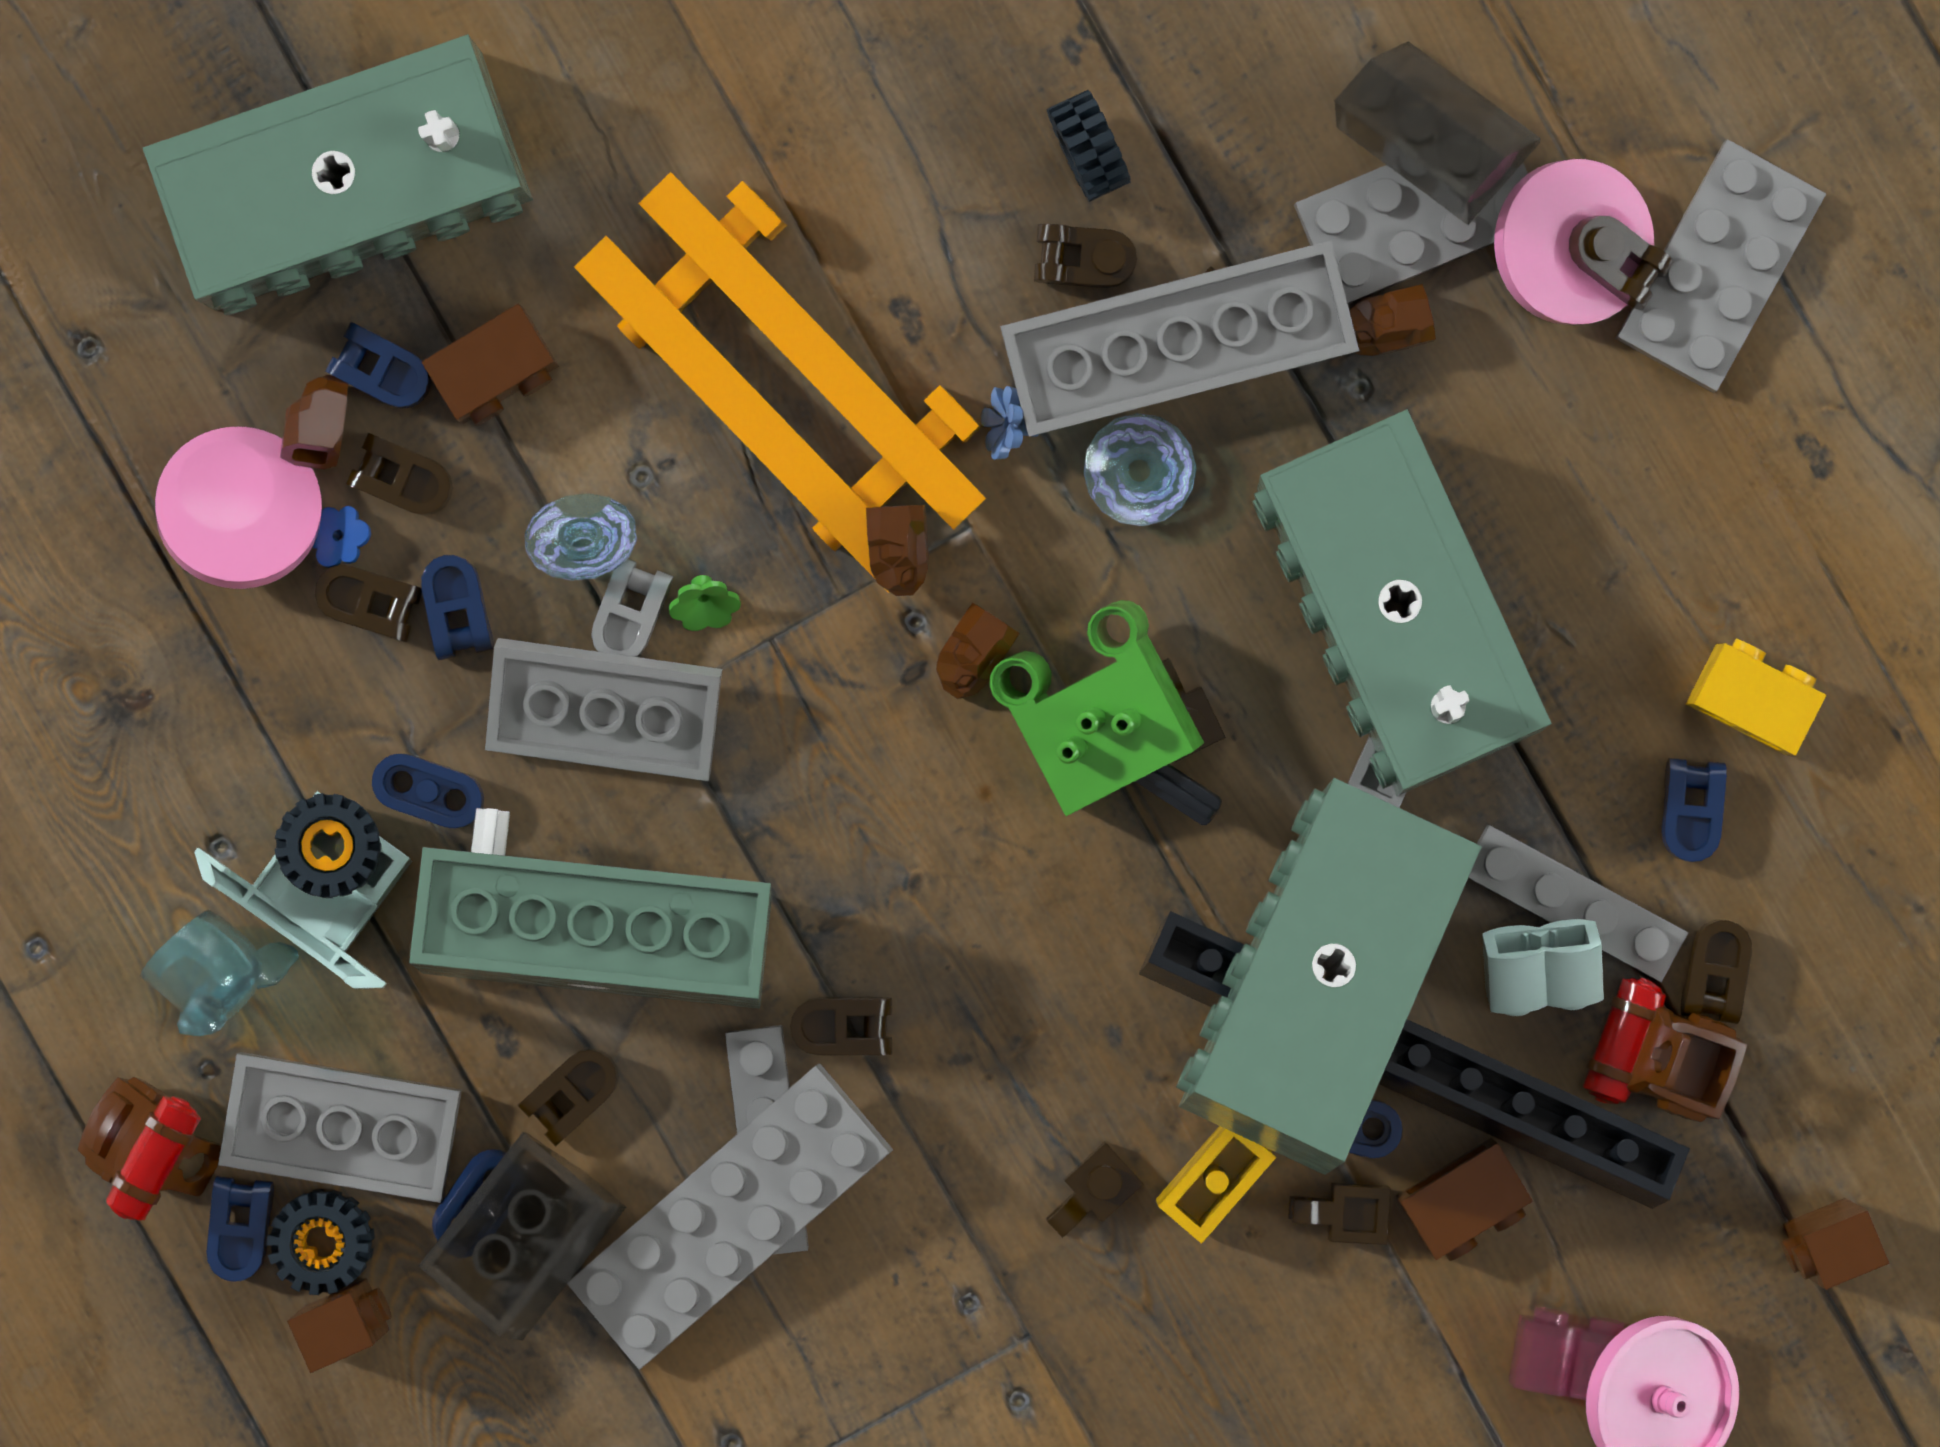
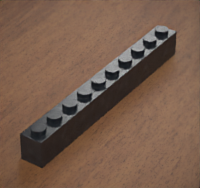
M1170 911L1160 924L1139 975L1212 1008L1213 1005H1217L1221 996L1228 997L1231 988L1222 983L1236 953L1240 954L1244 944ZM1408 1019L1404 1024L1379 1082L1380 1085L1651 1209L1670 1200L1690 1148Z

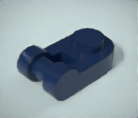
M350 322L343 336L348 340L338 359L332 357L325 372L393 407L400 409L412 408L421 403L428 395L431 386V377L423 366L422 360L413 353ZM367 350L380 356L370 376L358 370Z
M443 555L433 559L425 567L421 577V587L434 651L438 661L454 658L456 656L455 651L475 648L477 653L493 650L492 630L487 617L480 578L476 568L468 560L456 555ZM466 609L469 626L450 629L447 613Z
M1668 758L1664 779L1665 797L1662 840L1667 851L1675 858L1688 862L1702 861L1710 857L1718 848L1722 835L1727 779L1725 763L1707 762L1706 767L1687 765L1686 759ZM1686 788L1704 789L1703 806L1684 805Z
M216 1176L212 1190L206 1252L209 1266L221 1279L231 1282L243 1281L253 1276L263 1265L267 1253V1236L274 1198L273 1182L255 1180L254 1185L235 1184L234 1178ZM232 1206L250 1208L249 1224L230 1222Z

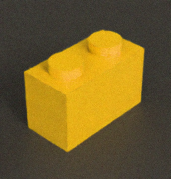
M1735 639L1732 646L1726 643L1716 644L1686 705L1784 755L1796 756L1826 697V694L1813 688L1817 679L1787 664L1781 672L1763 663L1766 653L1739 639Z
M1219 1126L1156 1198L1158 1207L1202 1244L1276 1159V1156L1270 1149Z

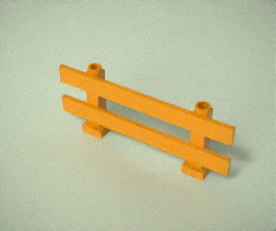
M670 172L638 203L686 253L655 285L608 236H605L574 266L623 318L616 326L637 348L641 349L647 343L818 520L812 527L816 534L835 552L843 546L873 578L869 559L866 508L885 506L907 483L955 530L986 497L941 450L956 435L966 443L982 426L941 385L924 400L932 410L915 425L746 250L761 233L772 241L787 226L748 184L741 181L726 196L735 206L718 221L682 182ZM712 281L882 455V458L852 488L842 480L681 313Z

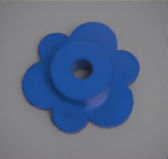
M345 506L340 511L333 507L322 509L320 528L313 548L317 549V561L322 566L331 568L338 566L342 561L349 564L356 562L360 556L359 547L366 545L370 540V526L366 522L359 520V513L355 508Z

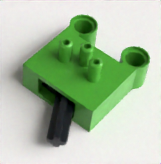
M1120 600L1103 607L1092 616L1088 623L1087 631L1090 644L1098 653L1107 657H1115L1116 662L1050 696L1046 692L1051 684L1052 673L1049 664L1039 654L1030 651L1015 653L994 667L990 675L992 695L999 703L1010 709L1065 816L1135 781L1199 824L1207 826L1213 820L1221 807L1222 799L1170 765V763L1195 751L1204 744V741L1148 636L1149 622L1147 615L1139 605L1132 601ZM1111 614L1123 617L1129 624L1130 637L1126 643L1117 642L1108 634L1106 626ZM1013 666H1021L1030 674L1032 688L1029 693H1021L1011 684L1010 671Z

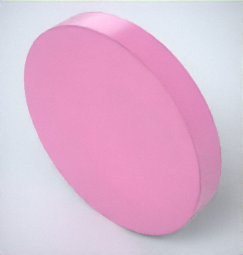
M1572 159L1548 163L1536 168L1523 177L1505 199L1495 228V258L1506 288L1514 299L1533 315L1557 324H1589L1609 318L1627 306L1626 303L1581 270L1572 260L1569 252V238L1573 228L1581 220L1593 216H1611L1622 222L1647 243L1654 246L1653 224L1648 207L1632 182L1616 169L1604 163L1587 159ZM1627 257L1620 271L1631 277L1638 264Z
M250 427L219 428L190 440L172 456L165 466L158 482L155 498L158 531L169 554L184 570L194 577L224 588L246 589L259 587L286 576L310 552L317 538L321 522L322 498L320 487L312 468L296 466L280 458L282 438L267 431Z
M1656 1316L1640 1320L1616 1335L1603 1350L1594 1366L1586 1397V1415L1591 1436L1597 1447H1723L1730 1436L1737 1416L1739 1382L1734 1362L1727 1348L1706 1328L1671 1316Z

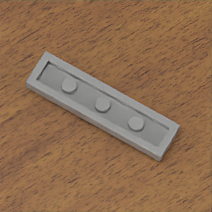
M1490 825L1486 826L1477 842L1482 847L1468 877L1469 879L1550 923L1570 919L1595 921L1602 944V951L1662 982L1688 932Z
M782 1025L728 1031L725 1033L737 1134L790 1088ZM806 1226L774 1254L808 1251L809 1244Z

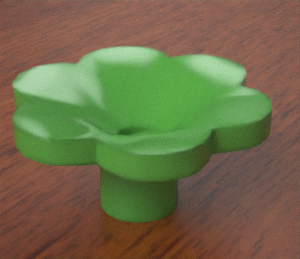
M700 575L693 578L691 584L679 589L678 598L669 604V614L673 619L681 620L683 627L690 631H699L707 626L721 628L731 622V614L740 609L741 601L738 594L728 591L725 583L713 581L711 577L706 575Z

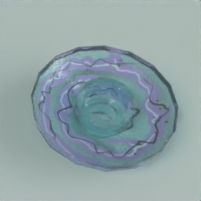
M1136 413L1116 418L1097 432L1086 451L1083 474L1088 494L1101 512L1123 524L1146 526L1165 521L1182 508L1193 490L1196 463L1192 447L1178 427L1159 416ZM1137 460L1144 461L1150 468L1149 477L1141 482L1133 480L1128 473L1130 464Z
M589 493L565 496L546 504L531 518L525 531L526 553L535 567L552 577L572 581L597 578L615 570L630 557L637 542L635 520L628 509L610 497Z

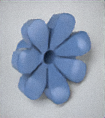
M1006 386L1005 389L994 387L991 393V404L994 409L984 408L981 414L982 426L991 427L992 429L986 436L985 445L988 451H992L991 457L993 460L1007 458L1010 449L1020 448L1023 436H1028L1017 390L1011 386Z

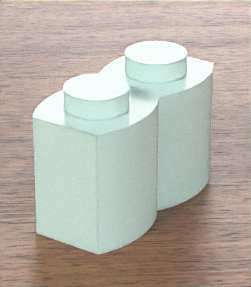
M1570 919L1552 922L1541 927L1525 925L1505 926L1482 934L1485 989L1491 1012L1510 1016H1523L1546 1006L1566 1010H1579L1604 1000L1602 944L1595 921Z

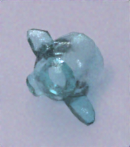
M209 909L191 920L157 950L141 971L140 977L180 1010V1019L177 1023L180 1034L204 1036L220 1031L226 1021L236 1015L252 998L257 989L278 984L299 957L298 951L293 946L282 942L269 943L256 951L254 945L239 930Z

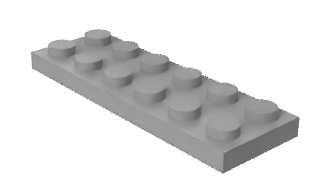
M1332 240L1000 326L1020 406L1023 410L1028 437L1359 351Z
M818 1064L567 1284L640 1370L890 1154L893 1149L825 1068Z

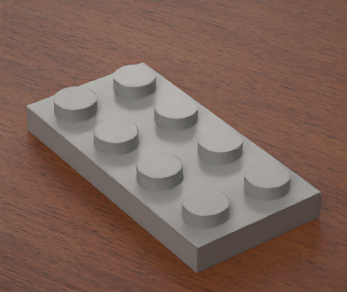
M1503 116L1298 201L1294 204V207L1310 245L1332 240L1347 304H1350L1494 244L1495 228L1501 207L1513 187L1528 173Z
M1727 139L1721 146L1664 249V252L1673 259L1674 263L1665 277H1657L1650 288L1653 296L1643 310L1632 307L1615 339L1710 392H1717L1826 193Z
M498 638L494 646L485 750L709 781L722 669Z
M240 1052L236 1055L218 1165L441 1203L445 1195L462 1089Z

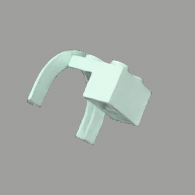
M322 831L312 841V852L317 859L328 856L332 861H335L342 855L345 848L344 839L340 833L329 836ZM379 836L381 854H379V864L375 873L373 872L370 875L368 882L364 886L352 891V894L333 898L312 896L295 887L282 873L276 855H274L252 885L200 848L195 850L194 853L202 879L209 885L218 889L342 978L352 988H385L387 983L347 954L346 951L412 863V860Z

